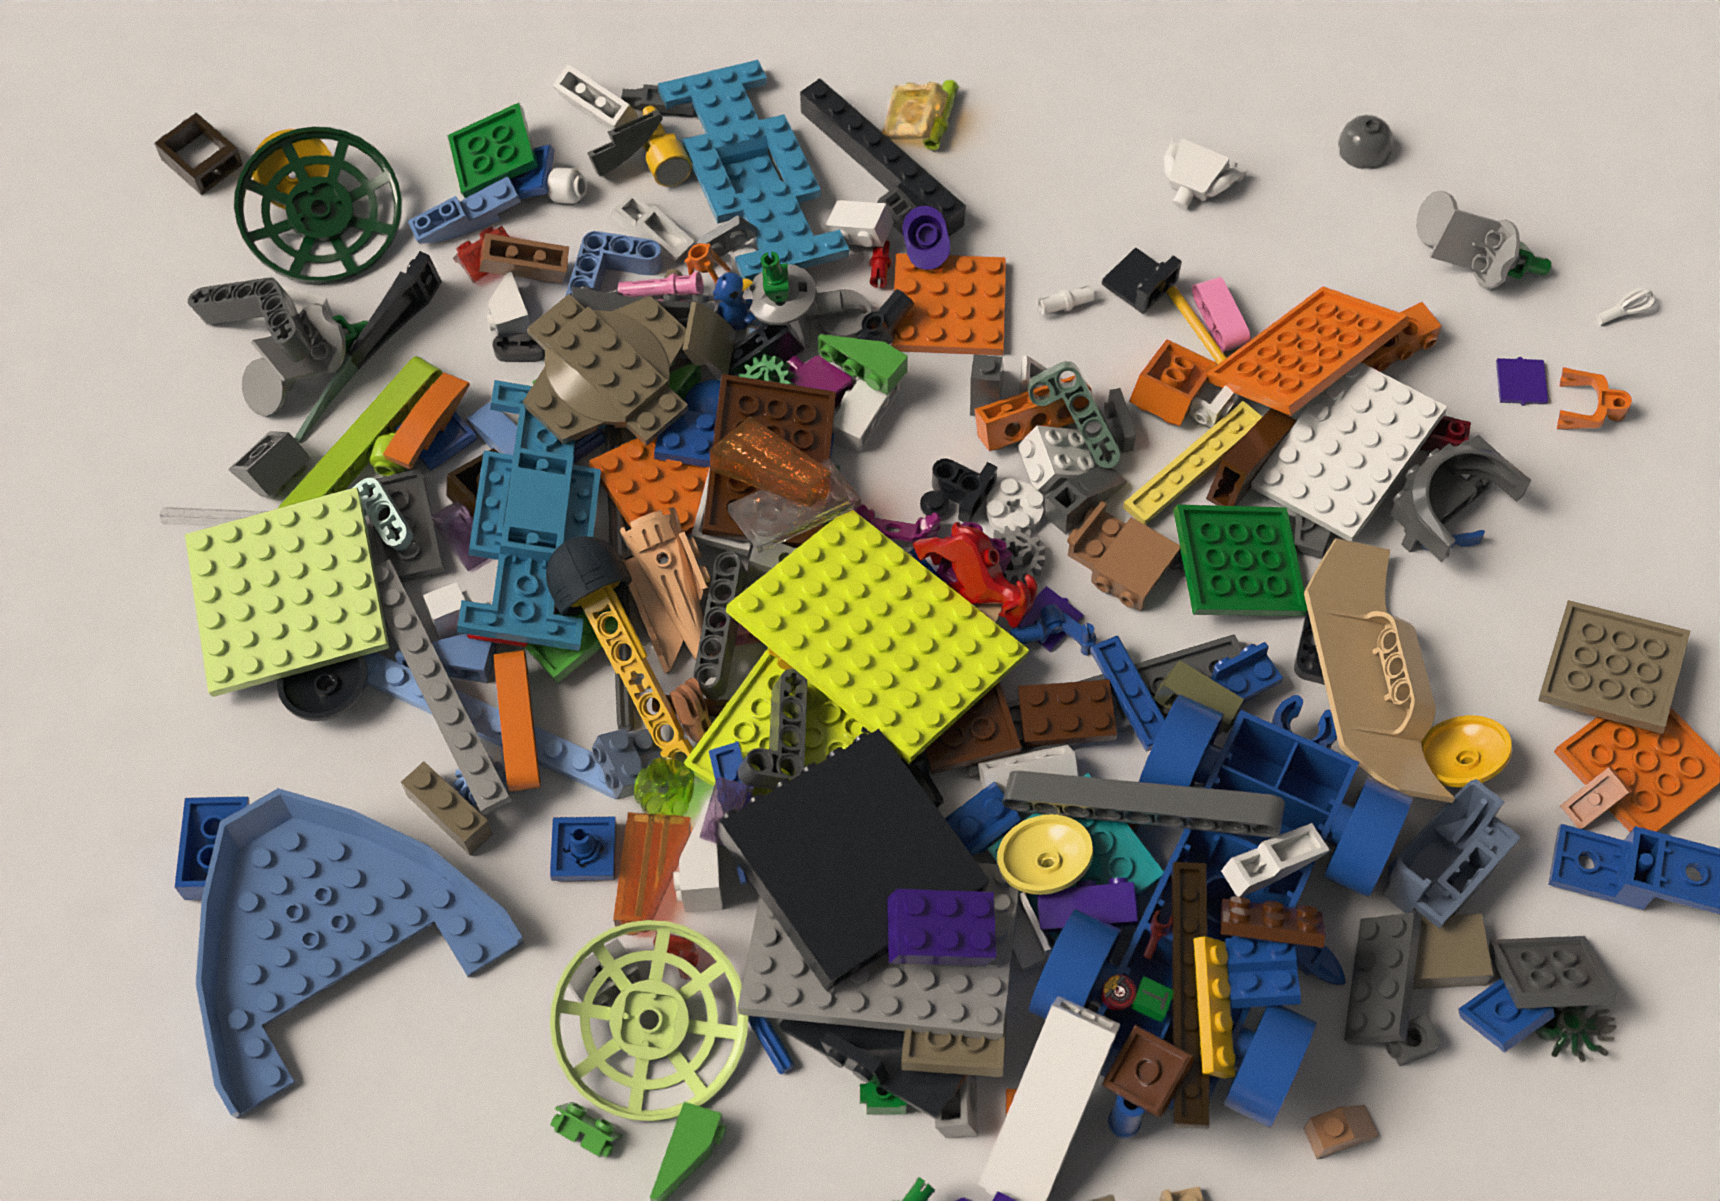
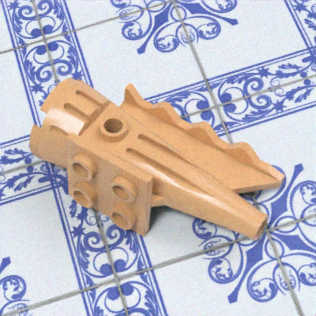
M673 507L669 508L671 514L663 515L662 510L630 522L632 529L628 531L624 527L620 529L624 541L634 556L627 560L623 559L632 577V582L628 586L665 674L671 672L683 642H685L696 661L704 620L700 601L703 594L705 596L709 594L711 577L706 566H700L697 559L702 558L694 537L688 539L685 532H682L678 513ZM663 558H669L667 563L660 564Z

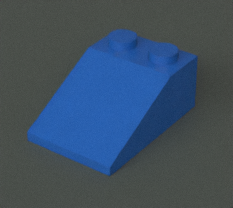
M248 796L185 798L174 888L184 900H202L220 821L250 805Z

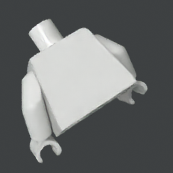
M1171 137L1170 146L1163 158L1165 175L1170 181V187L1178 190L1173 203L1183 209L1188 208L1193 197L1206 201L1209 196H1216L1233 183L1243 181L1247 172V168L1238 170V162L1236 161L1233 162L1229 169V157L1184 138L1181 139L1180 144L1175 143V138Z

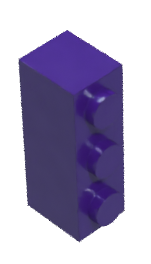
M1126 877L1109 879V884L1096 885L1094 880L1077 882V887L1066 888L1051 894H1037L1040 930L1044 933L1061 932L1074 909H1078L1114 927L1139 925L1140 923L1137 886L1134 882H1128Z

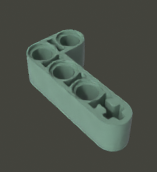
M1064 361L1030 379L1028 383L1029 397L1037 406H1045L1063 398L1094 460L1099 466L1111 468L1119 462L1120 451L1118 444L1076 364L1071 361ZM1065 371H1071L1075 374L1074 380L1069 383L1062 382L1059 377ZM1044 384L1048 386V393L1044 396L1036 395L1033 390L1037 385ZM1079 396H1084L1088 399L1087 405L1082 408H1077L1073 405L1074 399ZM1094 421L1101 424V428L1095 433H1090L1086 430V426L1090 422ZM1102 440L1107 450L1111 452V455L1108 457L1104 453L1102 454L1099 444Z

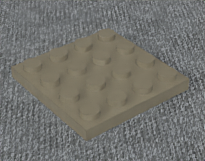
M1568 600L1538 701L1663 734L1691 631Z

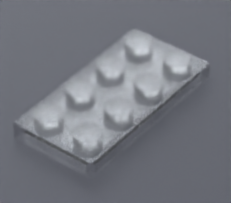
M829 458L728 504V512L758 553H761L859 507L861 498Z

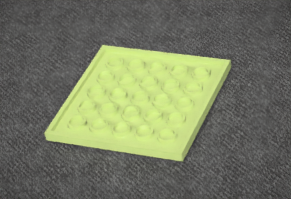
M357 487L185 534L208 693L212 697L389 649L362 498Z

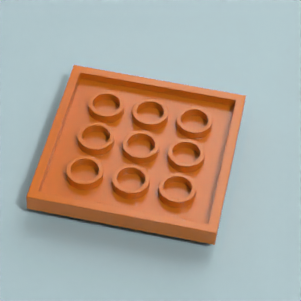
M896 253L894 291L898 289L912 299L914 305L896 326V337L891 346L900 352L1003 356L1006 257L948 255L947 260L941 266L935 269L924 270L917 268L910 261L908 254Z
M658 437L647 446L636 438L589 460L590 468L601 469L600 483L630 528V522L659 510H662L663 515L671 514L669 508L673 507L678 513L682 532H685L686 535L692 533L710 467L683 464V462L668 459L666 461L654 459Z
M1670 708L1663 734L1596 717L1557 746L1554 751L1584 785H1587L1608 767H1612L1632 792L1609 809V811L1629 832L1635 826L1659 832L1720 785V756L1672 708Z

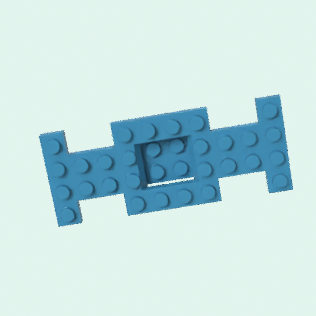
M759 60L658 83V92L665 103L666 109L692 101L695 112L705 131V134L683 139V146L717 224L729 221L738 215L757 227L758 235L753 239L758 251L735 256V264L741 277L751 281L762 272L761 257L767 252L769 257H772L771 252L777 253L780 264L788 263L804 269L849 257L850 250L840 229L814 236L799 203L821 198V189L785 114L759 120L745 90L767 85V77ZM768 148L785 182L780 181L768 155Z
M494 380L490 410L519 414L513 455L484 450L468 552L470 556L498 560L492 605L461 600L456 633L579 651L583 618L553 614L555 602L548 590L546 569L550 557L561 544L575 537H593L601 469L573 465L575 440L562 444L524 407L523 400L532 386ZM606 424L598 426L597 428L605 429Z

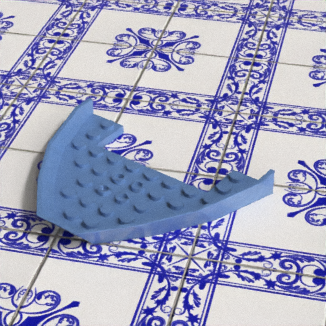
M277 788L220 821L202 895L196 988L214 1087L230 1115L237 1119L296 1083L265 1031V1025L434 923L465 974L469 977L523 944V938L507 911L428 845L352 809Z

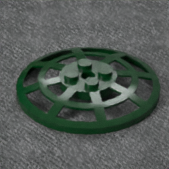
M313 126L282 133L266 142L251 156L237 181L234 194V212L243 241L251 253L263 265L275 273L292 280L324 284L354 277L369 269L382 258L392 245L398 232L402 217V198L394 170L386 158L373 145L361 137L344 130ZM310 139L338 141L333 157L313 155L299 158L292 143ZM348 146H353L368 155L380 167L383 173L369 181L358 168L344 161ZM282 148L289 163L274 174L267 186L252 180L254 172L261 163L275 151ZM311 165L330 166L327 177L311 178L308 177L304 167ZM341 169L351 174L361 186L348 192L342 184L337 182ZM294 172L299 183L294 186L289 195L276 190L280 182L290 173ZM387 183L391 187L394 200L392 224L377 222L378 204L374 191ZM246 190L263 196L261 201L263 228L248 231L244 216ZM367 195L370 206L369 219L353 216L352 203ZM271 200L286 205L288 219L272 224L270 216ZM317 204L327 206V211L322 215L314 214L312 209ZM349 226L364 230L357 241L348 248L345 247L340 236ZM293 229L298 235L303 237L299 250L297 251L287 245L278 234ZM372 232L388 235L376 254L357 267L351 255L367 242ZM270 237L280 250L295 258L289 271L270 261L254 242ZM330 241L336 252L329 255H310L314 242ZM340 260L347 271L325 277L300 275L306 262L330 263Z

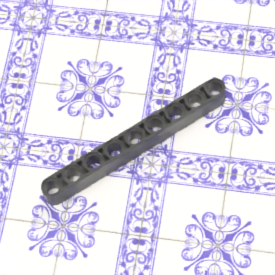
M1011 771L1009 773L1002 804L1005 807L1019 812L1262 837H1277L1280 835L1286 805L1282 798L1269 794L1028 771Z

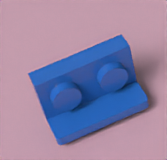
M1263 642L1257 646L1255 644L1247 646L1240 652V655L1232 659L1230 657L1221 659L1215 664L1211 679L1243 698L1242 703L1281 684L1283 677L1267 655L1269 646L1266 642Z
M992 782L945 818L972 856L986 851L992 845L993 840L1001 834H1007L1021 820L1017 811L1011 810L1002 804L1004 794L995 782Z

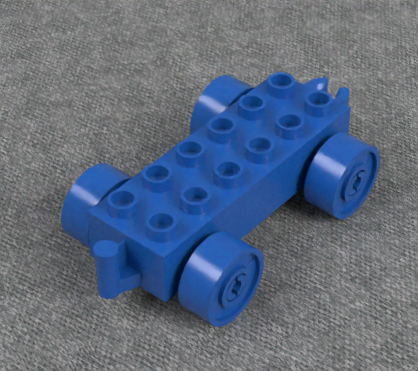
M1179 694L1157 735L1138 782L1194 787L1197 783L1207 789L1269 794L1282 798L1286 805L1280 835L1312 823L1324 842L1336 846L1323 877L1369 898L1397 840L1412 804L1413 797L1367 777L1354 807L1343 803L1344 796L1360 762L1331 750L1337 739L1331 710H1326L1322 714L1317 725L1319 731L1316 737L1306 739L1291 731V721L1299 716L1303 706V699L1299 695H1293L1283 700L1275 710L1271 723L1240 710L1223 748H1220L1213 744L1222 724L1224 713ZM1184 829L1119 967L1109 962L1118 943L1121 930L1078 909H1074L1047 960L1033 993L1028 1012L1046 1020L1052 1004L1059 996L1086 1009L1092 1003L1100 1007L1097 1014L1121 1024L1100 1073L1104 1077H1106L1135 1025L1173 1045L1172 999L1165 1018L1162 1022H1159L1132 1009L1131 1005L1122 1011L1108 1008L1101 999L1102 985L1111 976L1123 975L1134 983L1136 992L1143 977L1172 989L1173 862L1206 864L1207 937L1223 942L1227 938H1232L1233 935L1221 934L1222 898L1230 899L1236 896L1221 870L1231 858L1257 849L1262 842L1274 837ZM1316 860L1292 874L1243 897L1253 903L1264 904L1265 901H1275L1283 904L1284 907L1295 908ZM1229 995L1231 1018L1233 1021L1232 1039L1236 1074L1227 1092L1223 1106L1270 1128L1299 1069L1317 1022L1282 1005L1266 1006L1255 1031L1243 1026L1251 1007L1232 1008L1231 995ZM1209 1075V1101L1219 1081V1077ZM1117 1096L1114 1107L1108 1117L1110 1131L1122 1139L1135 1136L1140 1130L1145 1110ZM1173 1100L1171 1101V1103H1170V1105H1169V1107H1168V1108H1170V1109H1172V1110H1173Z

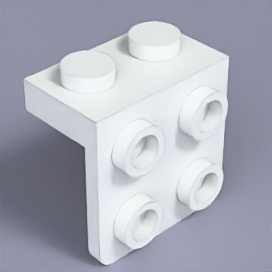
M1037 425L1018 444L1032 486L1043 494L1059 478H1074L1095 469L1087 444L1079 430Z

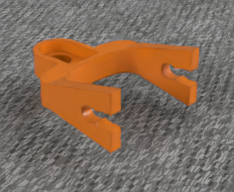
M1563 367L1559 387L1590 385L1596 390L1598 404L1596 412L1591 416L1560 410L1557 429L1599 428L1603 425L1606 415L1612 421H1622L1630 410L1632 398L1626 391L1609 389L1608 381L1602 374Z

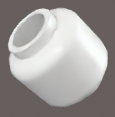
M555 168L548 176V195L553 202L575 204L585 196L587 181L578 169Z

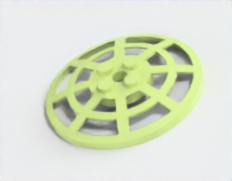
M643 920L611 928L593 938L576 953L565 968L556 986L551 1004L550 1029L552 1045L558 1063L567 1079L583 1097L596 1107L613 1115L644 1121H655L679 1116L683 1103L669 1108L641 1110L644 1090L666 1088L684 1080L695 1095L686 1102L700 1106L724 1086L742 1056L747 1038L748 1015L738 1014V1003L742 988L740 977L730 960L718 946L702 934L686 926L667 921ZM646 930L657 931L654 951L633 952L614 960L604 945L611 939L628 933ZM670 933L680 935L698 944L716 960V963L700 973L686 960L667 953ZM593 952L604 969L591 982L584 996L583 1003L563 1000L566 988L574 972L584 959ZM651 960L649 980L631 984L621 970L622 967L628 964ZM665 963L681 969L692 980L676 991L670 985L662 982ZM723 973L726 974L735 996L738 1015L737 1026L717 1023L716 1001L708 984ZM610 976L621 993L615 999L612 1007L593 1005V1000L599 988ZM699 990L703 994L706 1003L707 1022L689 1019L685 1001ZM646 1010H653L659 1018L657 1026L650 1030L644 1029L639 1021L640 1015ZM561 1013L580 1016L581 1036L586 1051L589 1054L586 1059L574 1068L567 1058L562 1042L560 1028ZM590 1018L610 1020L613 1038L598 1050L591 1035ZM686 1032L705 1035L699 1051L688 1063L677 1048L683 1041ZM715 1037L735 1039L732 1052L724 1068L715 1080L705 1087L694 1071L700 1067L708 1056ZM620 1049L636 1057L633 1077L618 1072L605 1060ZM667 1056L677 1070L676 1073L663 1078L646 1079L649 1060ZM598 1067L601 1072L613 1081L631 1087L628 1108L616 1105L602 1098L591 1090L581 1078Z

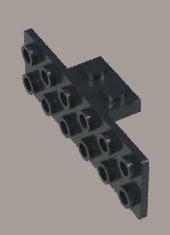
M783 1019L779 1024L781 1031L823 1054L835 1066L849 1069L861 1081L875 1084L934 1119L940 1117L968 1076L964 1074L902 1070L901 1061L905 1031Z

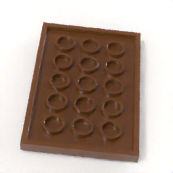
M726 374L721 375L702 527L703 535L755 542L756 535L787 546L798 548L823 528L836 391Z

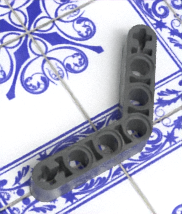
M273 277L201 287L191 293L188 298V305L206 324L264 317L273 341L292 362H299L305 359L311 352L312 345L292 298Z

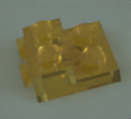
M927 82V85L915 83L895 85L882 133L889 139H930L935 118H942L948 93L942 89V85L935 82Z

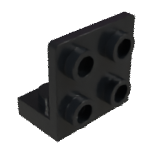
M1134 248L1102 279L1101 284L1137 311L1144 314L1178 281L1182 261L1173 255L1166 262L1159 264L1138 248Z

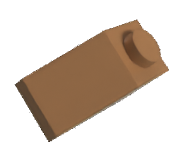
M1365 1105L1339 1107L1309 1118L1303 1128L1317 1159L1379 1137Z

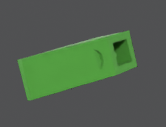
M823 334L818 336V353L823 359L836 363L849 375L862 379L873 390H880L888 395L907 373L908 356L886 342Z

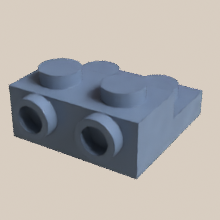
M625 728L597 736L592 747V755L595 762L599 763L604 773L605 783L609 789H612L616 799L671 785L674 780L671 771L667 768L660 754L659 747L654 743L648 729L628 733Z

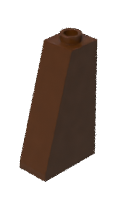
M1270 408L1222 459L1206 499L1219 506H1237L1251 489V482L1297 420L1285 413Z

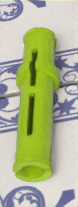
M945 80L943 82L935 110L928 119V130L923 144L929 150H937L939 148L942 135L947 131L949 125L947 120L959 90L958 83L953 80Z

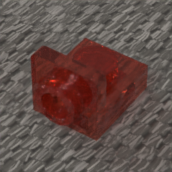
M670 934L667 953L686 960L696 968L699 952H696L695 943L684 937ZM678 968L680 978L687 979L688 974Z

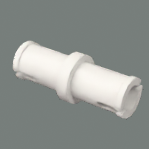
M1090 284L1072 290L1065 288L1060 290L1058 294L1038 298L1037 307L1042 316L1062 309L1069 311L1072 310L1073 306L1094 302L1095 293Z

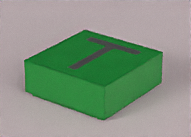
M1143 977L1131 1008L1162 1022L1172 999V989Z

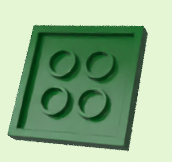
M519 102L447 135L460 191L464 198L507 176L512 179L538 167L524 109Z

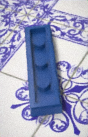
M1117 635L1091 646L1090 652L1105 679H1109L1113 694L1144 750L1147 752L1152 749L1165 718Z

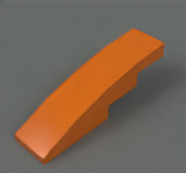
M444 372L425 392L401 424L383 453L385 459L412 469L422 449L428 450L439 430L444 432L470 383Z

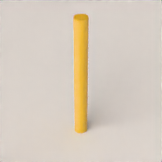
M1170 287L1167 290V294L1216 363H1221L1227 358L1177 287Z

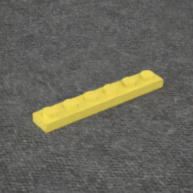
M1242 401L1124 502L1123 509L1137 521L1146 525L1221 461L1262 416Z

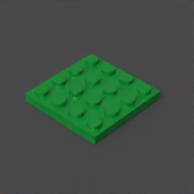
M1176 505L1173 512L1193 615H1306L1308 609L1304 596L1305 591L1287 507Z

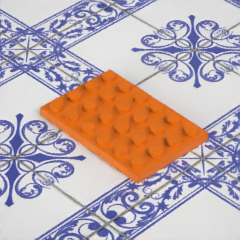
M1322 286L1207 372L1208 383L1224 388L1226 385L1235 394L1291 416L1409 325L1408 315Z

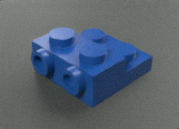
M1240 936L1225 939L1228 953L1227 969L1232 1008L1301 1004L1295 944Z

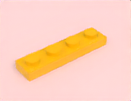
M1206 936L1195 938L1194 948L1203 1074L1224 1079L1235 1077V1053L1233 1051L1232 1039L1233 1021L1230 1011V985L1228 983L1226 942Z

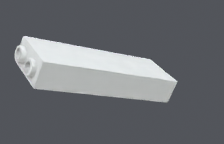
M1059 996L1056 998L1050 1008L978 1184L985 1188L987 1193L995 1197L997 1191L1015 1201L1048 1200L1121 1024Z

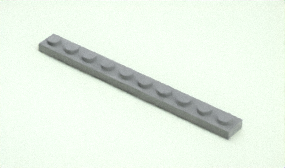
M388 559L374 566L383 616L480 812L484 816L510 803L511 799L391 561Z

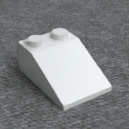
M714 798L707 799L680 856L679 871L673 873L677 902H683L685 913L723 910L719 836L717 835L719 826Z

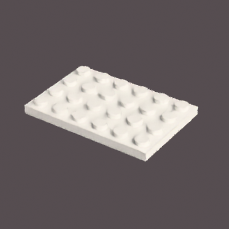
M1360 362L1311 401L1251 482V488L1347 541L1353 542L1445 415L1447 406Z

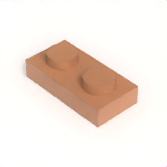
M1608 767L1561 804L1560 807L1577 828L1584 830L1632 791L1612 767Z

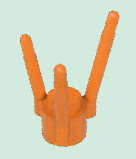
M709 243L694 245L690 248L688 257L684 260L688 267L689 275L695 272L694 268L701 273L709 272L715 284L719 277L713 268L714 261L726 272L730 271V267L713 251Z

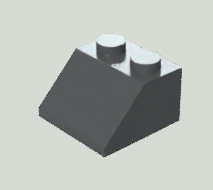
M270 431L228 470L259 496L274 497L285 489L286 485L284 483L291 477L295 478L307 468L305 464L311 457L289 432Z

